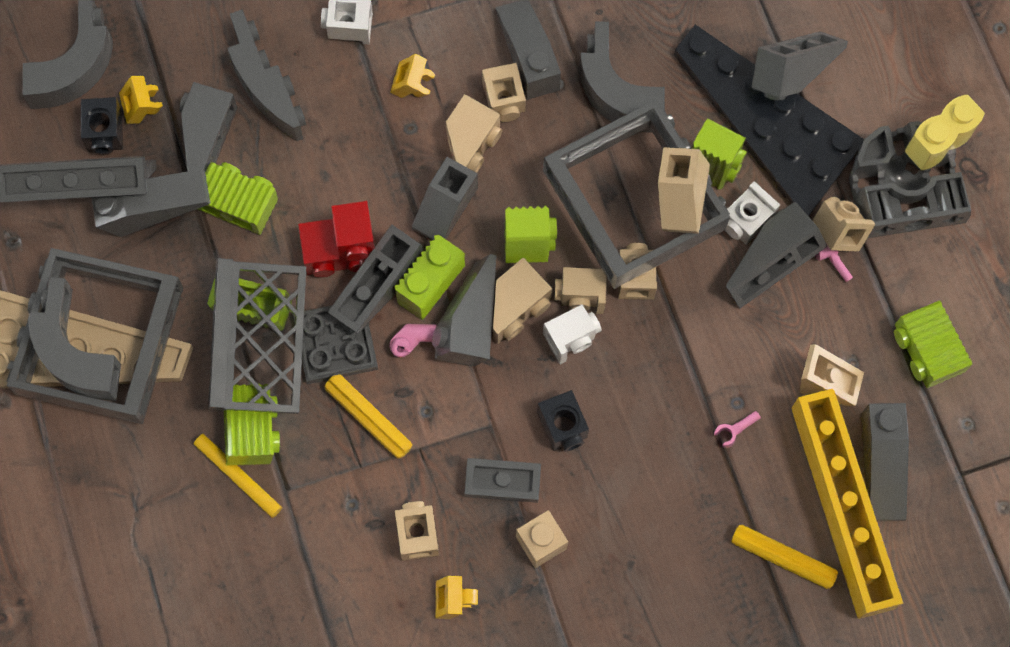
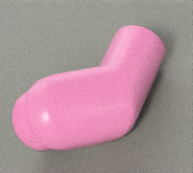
M437 324L404 325L390 341L391 352L396 357L402 358L410 354L420 342H432Z

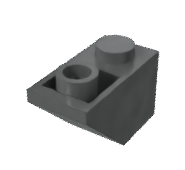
M446 157L427 188L413 222L412 230L430 240H434V235H440L447 239L478 189V173Z

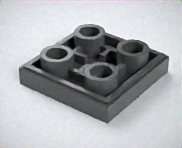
M333 305L304 311L302 361L307 384L327 381L334 375L346 377L378 370L369 323L357 334L328 313Z

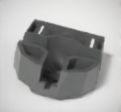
M909 122L905 127L897 128L893 132H891L889 125L879 127L863 140L857 152L848 179L854 204L859 208L860 214L864 219L873 220L875 223L868 238L963 224L971 216V208L962 173H955L956 149L949 150L943 160L934 166H944L946 174L932 177L929 175L931 168L921 170L905 152L897 156L893 141L903 140L906 150L916 130L923 122ZM907 163H910L920 171L913 175L910 171L905 170ZM878 176L879 185L866 186L862 189L858 188V179ZM925 197L927 207H916L902 213L900 204H912Z

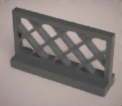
M145 156L0 164V202L146 194L148 192L147 179L157 170L156 159L145 160Z
M218 258L215 274L208 410L299 413L306 266L235 262L233 259ZM239 271L255 272L264 284L249 296L239 286ZM264 273H276L270 279L264 275ZM281 274L298 275L297 290L287 299L272 283ZM266 287L282 302L268 315L253 301ZM238 293L245 299L239 306ZM295 297L296 309L290 303V301ZM247 304L263 319L248 333L237 322V313ZM284 306L295 316V326L285 335L270 320ZM265 323L280 338L266 352L250 337ZM236 329L243 336L238 342H236ZM295 332L293 345L287 338ZM247 340L260 357L245 370L235 359V349ZM282 343L294 354L293 363L283 372L268 356ZM262 360H265L278 375L264 389L249 375V372ZM234 366L241 373L236 379H234ZM293 369V376L291 382L287 378L286 374ZM243 377L258 391V394L248 403L232 402L233 386ZM280 379L292 390L291 405L276 404L266 393ZM262 396L268 404L255 402Z

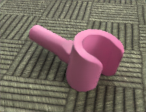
M827 245L825 249L815 255L818 261L829 258L845 282L853 278L840 260L838 251L830 250Z
M755 411L732 426L728 424L719 425L714 432V436H717L721 431H729L732 434V438L722 445L723 448H729L735 443L736 435L761 419V417Z

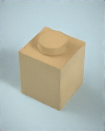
M549 510L516 529V539L535 569L567 550L568 540Z

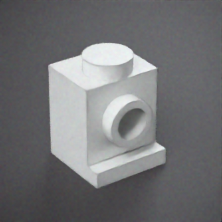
M329 0L328 8H322L321 28L327 29L328 39L362 41L363 44L370 45L373 16L371 0Z
M754 181L727 209L730 213V220L725 231L733 239H740L747 245L761 231L764 224L775 216L780 204ZM746 208L754 216L746 215L743 209Z
M582 304L544 323L543 335L559 364L566 362L568 352L572 351L574 354H577L592 345L591 340L602 329L593 312L587 313Z

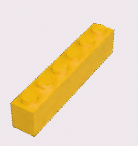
M834 388L798 397L791 409L857 618L861 619L894 610L903 604V600Z

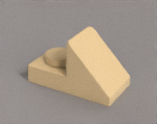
M813 344L810 345L800 393H817L834 388L838 403L844 406H856L864 372L818 345Z

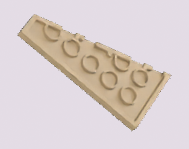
M1 290L0 388H9L6 381L10 371L7 367L10 361H15L19 349L17 347V336L20 328L27 324L29 318L28 302L30 298ZM70 310L67 325V335L70 344L78 350L88 353L115 355L121 364L119 384L131 383L146 331ZM172 338L168 339L156 382L182 381L193 350V346L190 343ZM38 359L31 384L44 387L64 386Z

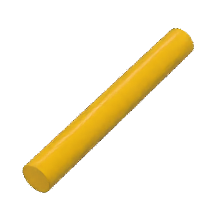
M201 434L194 441V445L271 518H274L282 510V506L238 465H226L225 453L205 434Z

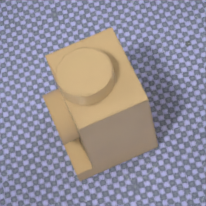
M513 63L483 69L482 85L488 107L501 114L500 121L509 122L519 118L520 113L525 112L526 99L517 64ZM502 96H507V97H508V98L499 99V98L502 97Z
M831 197L825 200L813 219L830 250L860 251L875 226L873 220L863 218L859 208L853 202L841 201L838 197Z
M631 243L626 246V249H620L619 254L625 264H628L653 250H648V245L644 243ZM656 267L619 286L618 299H654L657 291Z
M563 267L562 279H555L554 300L561 301L562 306H569L571 310L583 304L585 310H589L590 307H596V314H603L606 304L607 276L603 269Z
M422 501L403 504L401 510H395L402 561L439 556L432 505L425 506ZM421 526L424 529V533L421 537H413L410 534L411 528Z

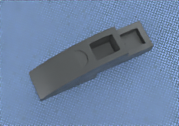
M243 9L230 13L239 44L228 47L227 50L240 83L256 107L271 123L294 140H302L301 127L306 125V121L300 105L293 107L290 96L295 95V91L289 75L282 77L278 65L270 67L265 50H257L254 41L260 40L254 20L247 22Z

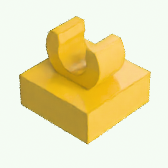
M413 54L400 61L390 93L400 98L411 93L420 98L429 95L430 90L424 88L420 83L421 79L429 81L435 76L431 70L424 69L427 59Z
M131 76L119 92L127 124L140 123L146 114H157L163 107L162 102L150 101V97H154L159 89L156 85H146L144 76Z
M446 576L436 581L435 619H452L462 615V608H471V605H478V590L462 589V576Z

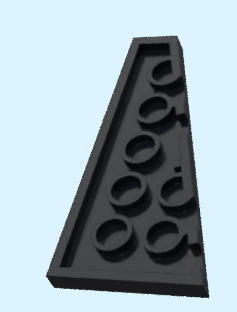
M695 24L675 49L674 56L695 83L701 86L713 101L712 105L719 114L722 113L729 121L733 132L746 138L743 145L760 167L766 170L777 183V189L784 198L787 197L791 203L796 202L810 216L856 155L864 139L797 93L786 96L784 100H773L765 97L764 92L752 88L755 65Z

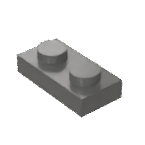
M468 458L465 497L538 503L541 464Z

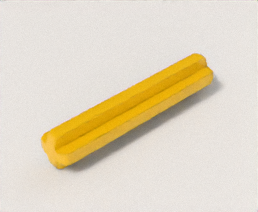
M334 375L327 381L324 386L325 390L392 455L400 459L412 448L411 441L342 375Z
M739 525L732 536L731 542L734 545L826 589H830L837 579L838 571L747 526Z

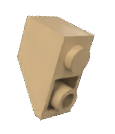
M465 94L446 121V133L453 160L477 173L484 162L483 153L488 146L493 148L501 137L503 131L500 128L501 114Z
M663 148L658 178L661 226L663 231L699 234L710 167L709 162L699 149Z
M524 258L496 280L493 340L497 344L504 338L508 341L513 339L524 328L523 322L532 315L535 318L539 317L551 305L549 301L551 300L552 288Z

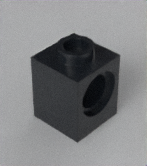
M116 97L81 99V139L88 152L92 151L95 154L104 155L112 153L113 150H123V111ZM110 124L105 131L95 132L99 125Z
M572 390L538 403L537 413L553 451L563 448L564 452H568L584 444L583 440L588 437L589 428ZM560 417H567L573 421L574 427L569 431H561L555 426L554 422Z

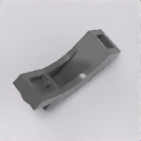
M78 0V35L73 46L64 55L50 61L23 63V96L30 109L50 108L69 103L88 92L104 74L111 58L113 40L107 26H104L102 7L97 8L94 0Z
M595 21L594 34H587V53H581L579 65L581 84L593 107L611 122L654 100H657L662 110H665V87L633 85L624 81L616 74L609 59V22ZM649 127L640 131L653 133Z
M50 277L49 288L43 290L41 297V308L45 313H29V332L37 356L49 372L71 391L95 399L116 401L121 370L120 362L115 355L88 353L78 350L70 344L67 335V325L73 289L65 278Z

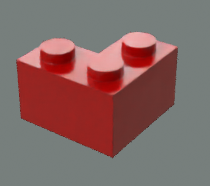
M368 201L331 206L333 219L298 224L304 266H306L307 275L322 278L333 275L335 271L349 269L351 272H357L373 249H375Z

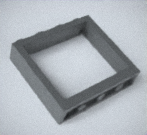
M657 100L544 157V174L614 289L726 230L730 220V213L725 207L726 201L722 196L717 197L711 187L712 181L708 174L702 211L708 221L700 225L699 234L685 233L642 257L625 264L568 170L569 168L648 127L662 148L692 149L686 138L679 137L674 129L675 122L672 115H667Z
M51 248L44 266L40 265L39 279L41 281L37 292H33L30 296L28 313H45L41 308L43 290L49 288L50 277L64 278L66 272L158 293L124 405L31 384L39 357L31 341L29 318L26 326L20 328L17 336V347L19 349L15 361H10L7 367L10 371L6 381L8 382L7 386L15 395L143 424L183 292V286L179 278Z

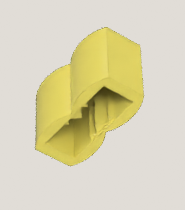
M969 95L953 99L946 105L941 115L927 119L918 127L906 147L905 153L921 170L936 166L943 160L949 150L962 146L970 139L985 115L984 111Z

